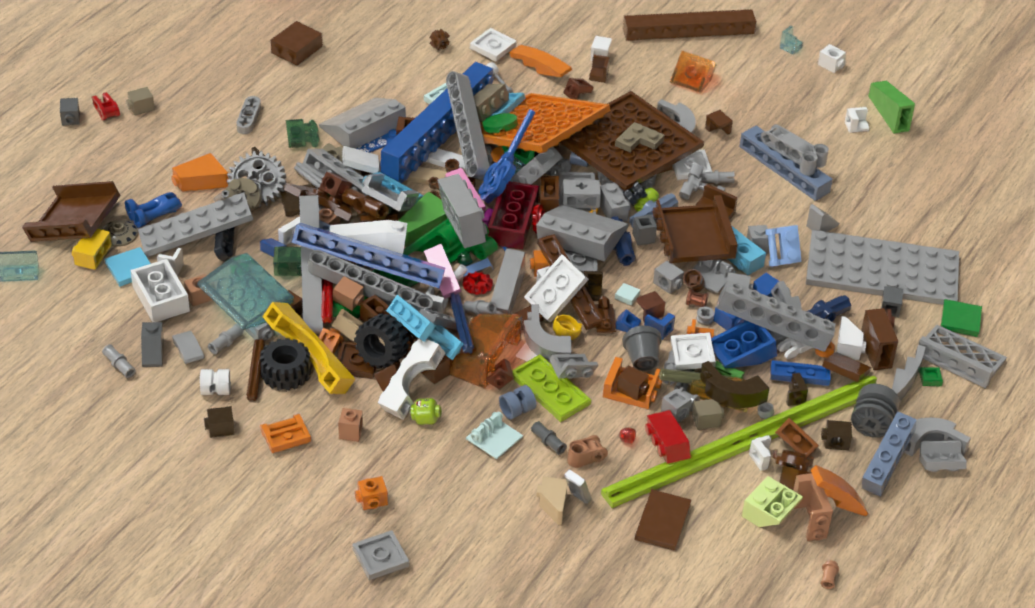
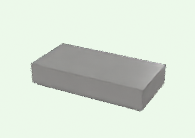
M568 470L565 473V479L571 494L585 504H588L592 498L586 481L571 470Z

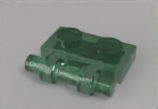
M303 119L286 120L289 148L306 147V142H310L313 147L319 145L318 125L315 120H309V123H304Z

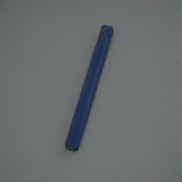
M452 293L450 303L460 341L464 344L462 349L464 353L469 352L471 354L474 344L461 296L459 293L456 295Z

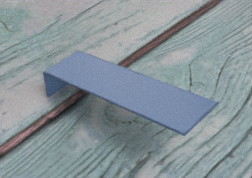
M486 258L466 266L468 270L464 276L489 266L493 268L489 259Z

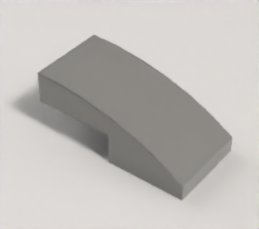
M191 330L172 336L173 343L178 348L180 357L185 364L204 359L201 347Z

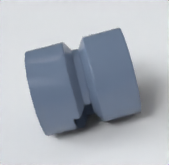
M523 385L514 389L513 392L510 391L499 397V405L505 417L511 420L520 416L522 412L527 413L535 409L536 399L532 390L527 385Z

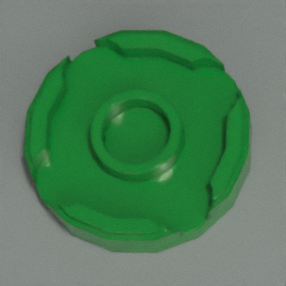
M502 113L486 118L482 124L486 132L499 133L502 129H505V131L514 129L518 125V119L515 114Z

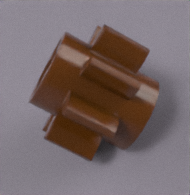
M442 29L435 30L429 37L432 40L429 44L438 51L445 49L450 43L448 40L450 35Z

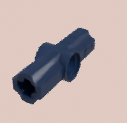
M618 216L611 218L623 222ZM626 231L613 248L619 263H622L623 266H628L635 261L631 234Z
M841 295L828 302L820 300L813 305L812 309L806 312L833 322L836 316L851 310L852 305L846 295Z

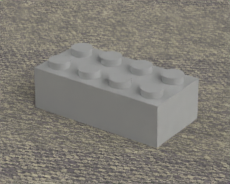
M459 174L438 179L443 210L463 247L467 248L486 242L485 234H487L485 224L482 223L484 212L481 207L479 208L477 199L473 198L472 191L468 189L466 180H462Z

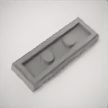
M427 309L420 310V313L435 325L457 330L455 319L450 315Z

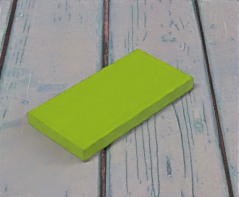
M540 354L512 370L513 380L520 386L527 385L532 390L536 401L560 422L591 405V399L568 378H558L552 364Z

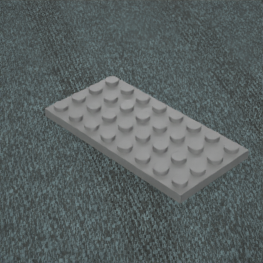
M812 230L806 285L880 296L883 295L884 286L903 289V299L943 305L944 299L958 301L959 251Z

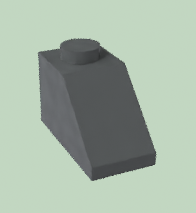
M142 322V367H162L164 347L162 322Z

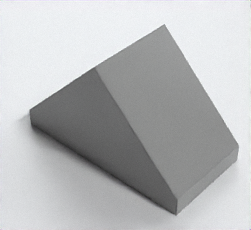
M813 204L810 206L806 225L809 229L827 232L840 224Z

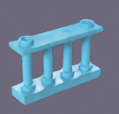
M399 295L394 298L386 310L420 340L425 342L428 339L439 344L444 350L445 355L452 360L464 345L447 329L432 323Z

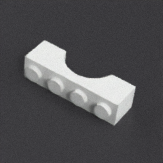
M419 338L413 343L411 351L401 362L397 373L392 376L386 390L380 395L378 404L384 411L404 420L411 409V405L414 404L409 396L410 383L420 372L436 369L445 355L441 346L431 340L426 339L424 342Z

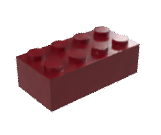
M513 181L507 183L504 191L497 198L488 225V237L493 238L498 246L524 250L532 224V211L534 206L538 204L539 186Z

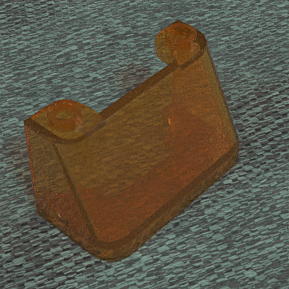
M506 313L478 314L476 317L474 316L469 325L474 344L473 352L471 354L469 352L464 353L461 347L460 352L454 359H450V375L486 389L489 385L486 378L490 371L493 372L495 370L497 359L509 344L517 346L521 341L522 316Z

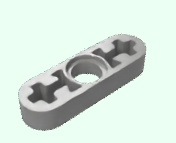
M250 96L245 99L236 122L238 133L249 134L252 132L261 109L259 97Z

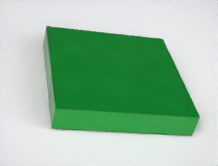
M944 299L940 326L952 332L978 337L982 306Z

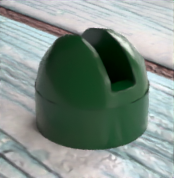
M467 250L458 254L457 262L459 265L468 266L473 263Z

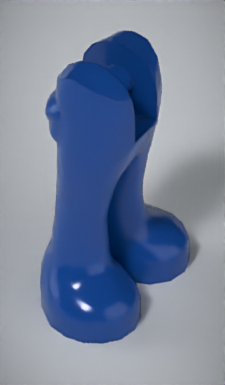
M173 192L162 194L140 205L133 199L125 201L126 212L137 228L145 226L149 221L162 215L174 213L182 207L180 199Z

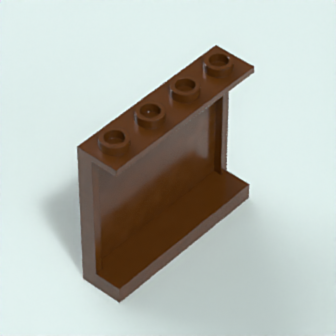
M113 181L54 185L52 188L57 197L38 222H26L22 228L30 242L91 238L121 195Z
M715 195L713 204L661 208L660 201L656 200V207H653V218L657 219V231H660V242L664 243V255L668 257L669 263L736 258L738 244L721 195Z

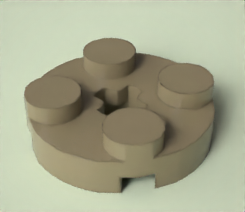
M248 178L233 179L226 188L229 191V196L226 198L245 192L250 211L252 212L259 207L262 194L254 181Z

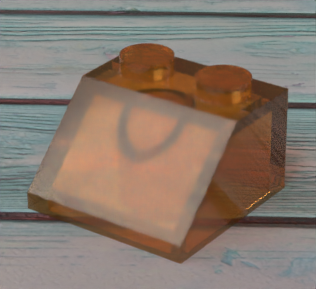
M681 51L670 83L702 93L711 81L717 64L712 60Z

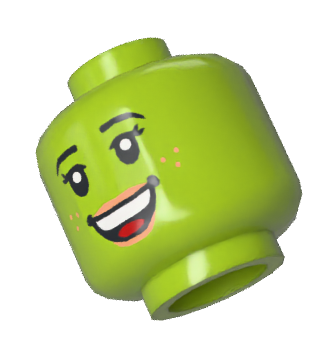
M433 398L417 399L411 405V418L418 425H433L437 422L438 417L442 415L441 405H438Z

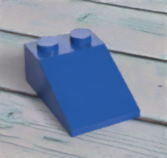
M745 321L711 338L714 355L725 369L760 365L777 357L776 340L766 328L749 321Z

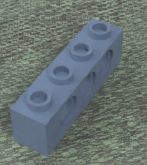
M901 412L896 413L862 477V489L881 497L916 430L917 419Z

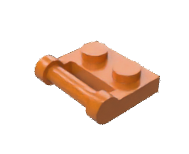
M300 414L269 425L267 423L260 425L261 433L265 437L272 453L311 442V436Z

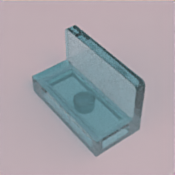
M37 251L0 252V282L38 280L39 261Z

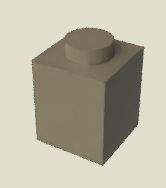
M148 87L127 92L128 99L126 104L134 115L155 110L153 95Z
M713 399L694 401L692 417L697 430L721 426V420L724 418V409L718 402Z

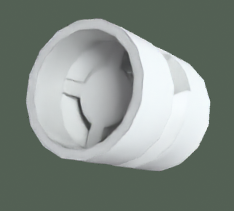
M201 369V395H213L214 392H217L218 395H230V369H218L217 372H214L213 369Z

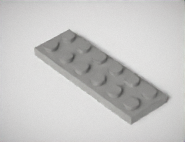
M243 192L195 210L181 213L175 217L164 219L155 224L147 225L138 229L144 253L146 257L252 221L253 217Z

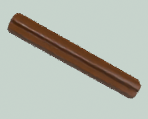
M256 339L253 345L246 393L247 400L256 401L258 398L261 376L260 353L261 350H264L263 347L265 346L263 339Z

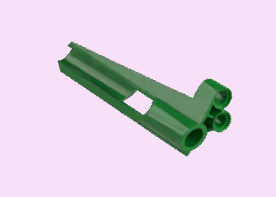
M446 219L404 248L403 254L408 256L416 251L424 252L441 244L451 264L457 260L458 254L465 250L468 253L474 254L478 259L484 260L498 250V245L493 238L488 237L489 230L486 226V242L464 248L450 221ZM378 269L371 271L410 288L419 283ZM333 301V317L336 318L342 309L357 319L360 317V306L357 305L351 311Z

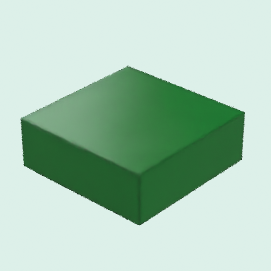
M920 367L919 374L922 386H942L943 379L940 367Z

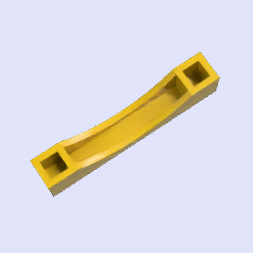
M272 302L263 315L265 321L273 330L286 338H290V340L295 339L298 340V343L302 342L304 347L309 349L310 361L316 369L318 381L330 394H346L355 381L353 375L288 303Z

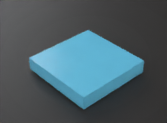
M141 247L105 258V264L119 287L132 283L130 270L151 264Z

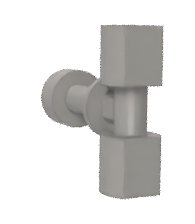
M693 164L688 175L689 179L687 182H684L679 192L681 198L689 200L693 190L696 192L698 189L704 191L706 184L700 178L704 167L700 164ZM717 187L718 189L725 191L724 187Z

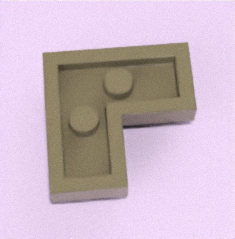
M634 122L616 139L615 146L631 152L640 143L655 150L664 141L665 135Z

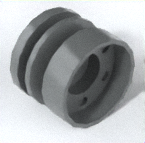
M882 384L864 386L859 391L852 412L851 422L853 427L861 434L872 438L885 436L898 411L900 404L899 396L894 390Z

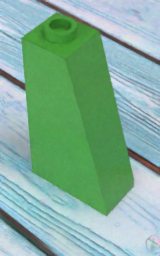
M887 80L871 83L868 97L893 134L909 131L915 103Z
M427 192L398 220L407 223L405 247L448 219L443 210L442 200L432 193Z

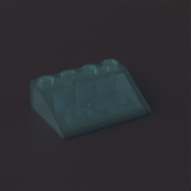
M248 253L230 258L197 283L243 330L266 323L263 315L272 302L288 303L290 305L294 299V296Z

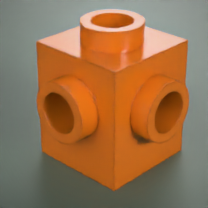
M382 476L357 481L358 490L355 491V498L357 503L361 502L363 511L388 505V491Z

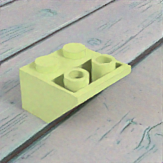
M767 476L744 500L742 517L758 527L778 525L800 503L803 496Z

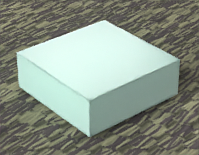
M623 283L615 293V299L632 305L640 295V289Z

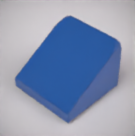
M273 238L260 241V251L274 258L287 248V245Z
M626 309L617 318L615 323L616 330L628 332L630 329L639 326L641 320Z

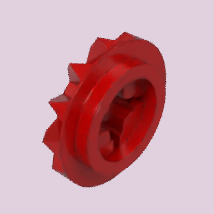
M542 205L534 206L532 211V225L536 234V225L546 213Z
M476 271L473 274L468 273L463 278V288L471 294H485L493 287V279L490 278L489 274L484 275L483 271L481 273Z

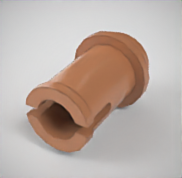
M827 560L822 565L823 576L821 586L826 589H832L835 586L834 583L836 574L839 572V566L837 562Z

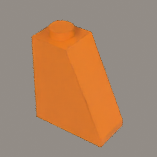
M211 153L172 168V182L181 191L228 187V172Z

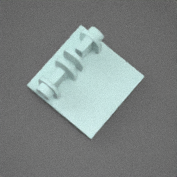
M498 411L493 412L490 418L480 423L477 429H473L472 433L466 437V440L495 459H498L518 442L523 435L502 422L503 414Z

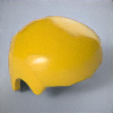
M557 315L553 322L555 335L571 336V341L576 339L582 331V324L578 323L570 315Z

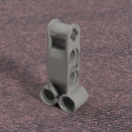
M774 124L769 131H764L761 134V139L765 145L799 164V171L804 175H813L816 167H824L827 163L829 148L824 144L812 145L777 124Z

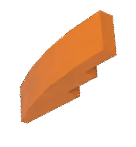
M519 45L509 52L511 58L522 59L524 66L535 67L537 74L563 77L572 71V67L565 62L533 47Z
M815 465L810 470L817 486L824 489L827 497L833 498L836 507L863 516L868 515L859 494L843 478L818 465Z

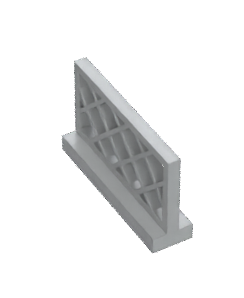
M936 325L926 337L923 336L918 344L926 346L923 359L984 388L989 385L990 379L1005 363L1007 358L939 325ZM942 342H949L950 345H943ZM959 350H966L967 353H961Z

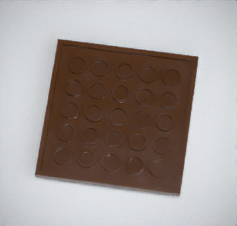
M632 91L607 103L610 104L611 111L605 114L604 117L593 121V124L585 126L581 131L572 134L570 138L559 142L623 190L630 189L636 181L639 183L644 182L704 147L703 140ZM634 122L665 135L664 141L655 150L640 143L631 152L615 146L616 139Z

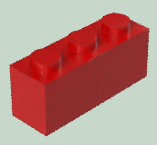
M667 410L647 415L645 430L647 435L651 436L653 446H657L659 456L663 457L667 464L691 459L690 442L672 412Z

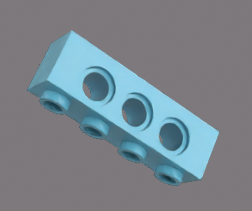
M732 227L738 244L736 258L727 260L746 275H750L764 267L766 252Z

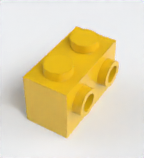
M97 229L91 238L80 239L78 244L72 249L74 264L96 270L112 246L110 232Z

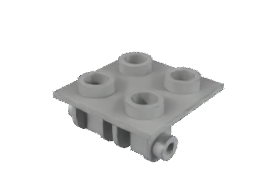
M722 260L699 261L693 268L698 270L705 279L704 288L717 294L725 286L728 272L736 273L731 264L725 263Z

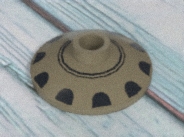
M127 220L111 221L101 229L110 232L112 246L128 245L138 235L136 225Z

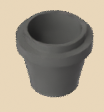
M644 325L634 327L626 332L622 342L623 347L629 354L633 368L640 371H648L657 367L659 364V346L662 342L660 331L651 326Z

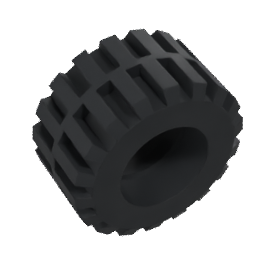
M379 314L360 325L355 332L356 337L354 338V342L357 343L355 348L359 351L358 355L364 358L363 361L365 363H369L371 367L376 366L378 369L382 367L387 368L406 354V349L409 347L407 343L409 337L406 336L407 331L403 329V324L401 322L398 323L397 318H391L388 314ZM379 337L383 340L385 346L380 342Z
M285 338V340L277 339L276 342L272 341L269 345L263 347L264 350H261L260 366L261 377L266 385L269 384L271 388L276 387L277 390L286 389L287 391L291 388L297 389L299 385L303 386L305 381L309 380V375H311L310 352L307 347H304L302 342L298 343V340H290V338Z

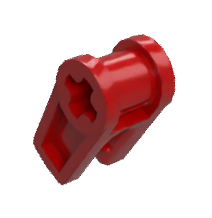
M107 92L102 94L103 102L96 95L92 96L93 106L102 121L107 120L111 116H120V110L116 101Z

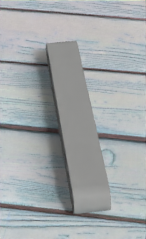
M451 71L446 77V85L466 173L469 177L483 181L485 173L490 166L470 80L466 75Z
M314 250L309 255L307 268L315 276L334 284H338L343 276L364 287V296L369 298L375 294L388 306L399 295L404 300L407 299L406 301L419 312L421 309L432 310L433 299L427 294L320 250Z

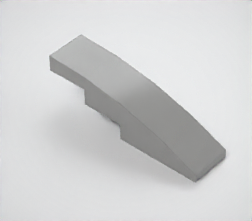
M918 345L915 358L907 357L905 369H896L892 390L899 396L900 401L911 389L919 374L926 346Z

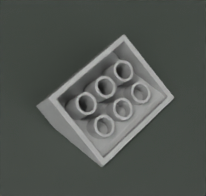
M373 98L320 123L319 127L343 146L356 149L387 134L389 130L396 129L398 116L406 117V107L395 99Z
M560 205L545 213L537 223V240L555 234L563 249L605 261L629 226L621 221Z

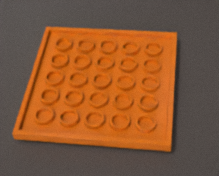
M529 93L525 96L526 99L510 112L515 114L518 119V125L510 131L502 129L499 133H488L483 128V122L479 123L484 144L510 147L523 120L531 109L535 111V115L517 148L524 151L531 150L537 151V153H545L552 146H556L562 140L570 138L572 134L581 131L585 126L593 124V121L604 117L611 110L610 104Z

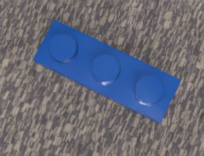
M771 361L770 380L791 382L792 374L800 373L806 384L830 385L831 371L821 365Z

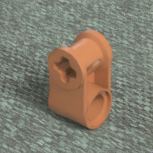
M597 435L575 440L569 444L567 463L574 468H580L584 465L600 462L607 457L608 450L601 445L600 438Z

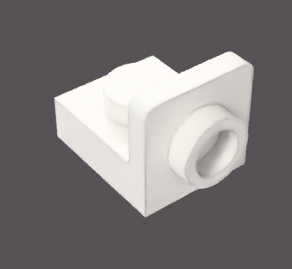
M769 435L751 441L749 455L760 471L768 469L771 459L769 451L771 438Z

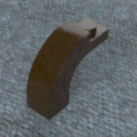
M710 361L702 363L700 378L706 384L705 394L714 401L734 408H750L767 402L770 388L758 375L744 381H734L722 376Z

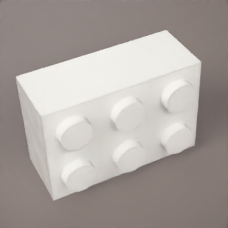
M167 259L130 270L132 286L152 322H159L190 312L188 294Z

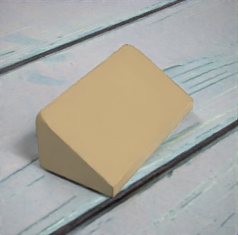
M342 309L333 321L332 327L354 342L355 332L363 323Z

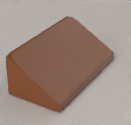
M790 418L775 432L795 452L806 454L805 459L819 447Z

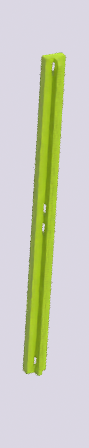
M866 376L858 382L854 381L690 451L691 459L670 464L664 462L601 489V495L611 508H615L649 493L651 489H659L750 449L751 441L756 438L769 435L771 440L779 437L775 432L788 418L799 427H803L856 404L859 391L866 385L877 384V378L875 376ZM617 492L620 493V494H617V495H615V496L612 497V494L617 493Z

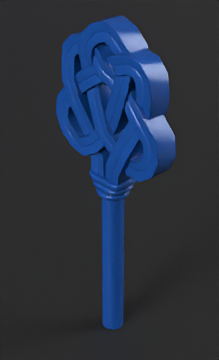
M531 109L523 120L508 151L501 156L497 163H493L485 173L484 182L481 184L478 194L487 204L502 194L516 171V166L513 164L514 153L535 115V111Z

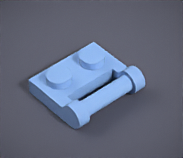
M798 225L765 229V233L768 235L770 267L802 262ZM775 234L779 235L781 259L777 257Z

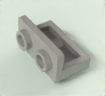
M553 354L549 359L558 378H588L593 375L599 366L597 362H589L585 354Z
M959 440L922 441L920 443L919 461L928 471L936 472L939 469L958 471L959 469H966L967 461L961 454L962 443Z

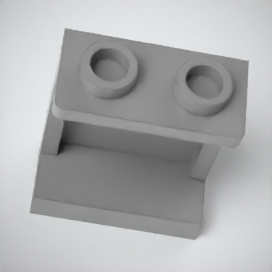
M552 146L547 152L539 153L534 157V159L513 175L511 180L513 182L532 184L555 165L562 156Z
M382 173L370 174L364 179L362 192L398 211L410 210L415 205L420 194L415 190L401 191L400 194L389 190L381 185L385 177Z

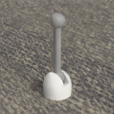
M493 62L488 63L486 66L493 68V76L501 84H505L498 76L499 69L497 65ZM506 85L508 93H512L513 89Z

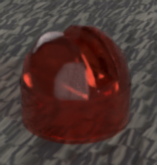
M630 427L622 429L619 433L620 440L626 444H633L636 430Z

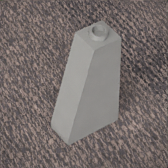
M506 248L491 302L496 303L497 311L495 314H490V316L496 319H503L511 315L526 273L525 252Z

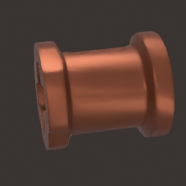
M689 289L686 305L692 304L706 307L709 293L702 294Z

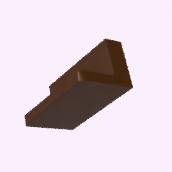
M706 184L703 197L696 205L713 204L714 196L721 195L730 220L735 215L738 198Z

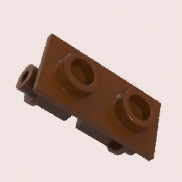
M602 296L598 304H595L603 317L600 326L596 327L597 333L616 332L613 304H610L609 298Z

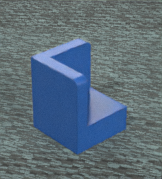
M668 313L660 320L648 314L645 317L644 325L659 330L663 340L674 330L675 316Z

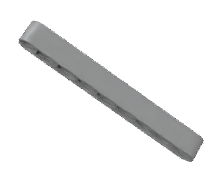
M318 195L299 196L300 223L319 228ZM301 246L303 321L319 337L323 329L321 317V278L311 274L307 268L309 255L314 250Z

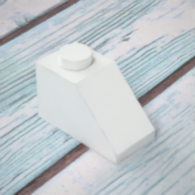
M843 316L839 328L837 353L854 360H859L860 354L865 353L866 342L863 341L864 333L848 318Z

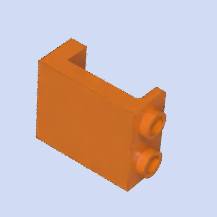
M615 357L604 382L603 397L649 409L651 402L655 403L658 393L656 389H660L662 385V380L659 379L661 369H656L654 375L648 374V384L650 385L648 392L637 401L617 391L618 377L625 370V367H622L623 358Z

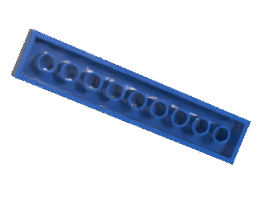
M476 61L463 73V75L469 77L473 96L494 81L493 68ZM448 89L443 91L381 150V173L402 184L408 179L411 172L417 171L418 167L427 161L431 152L435 153L451 135L455 134L457 129Z

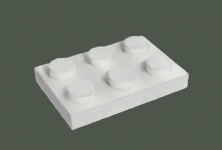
M561 254L524 298L530 304H539V313L547 321L551 322L589 279Z

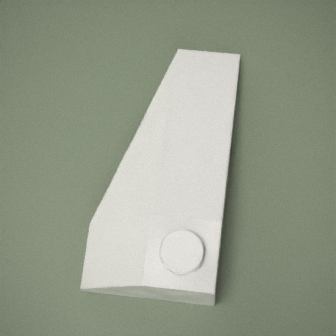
M384 220L330 225L329 231L403 254L407 223Z

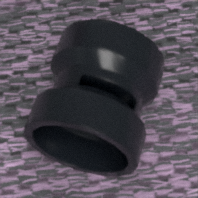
M638 181L630 189L623 191L632 206L636 205L641 198L644 199L648 196Z

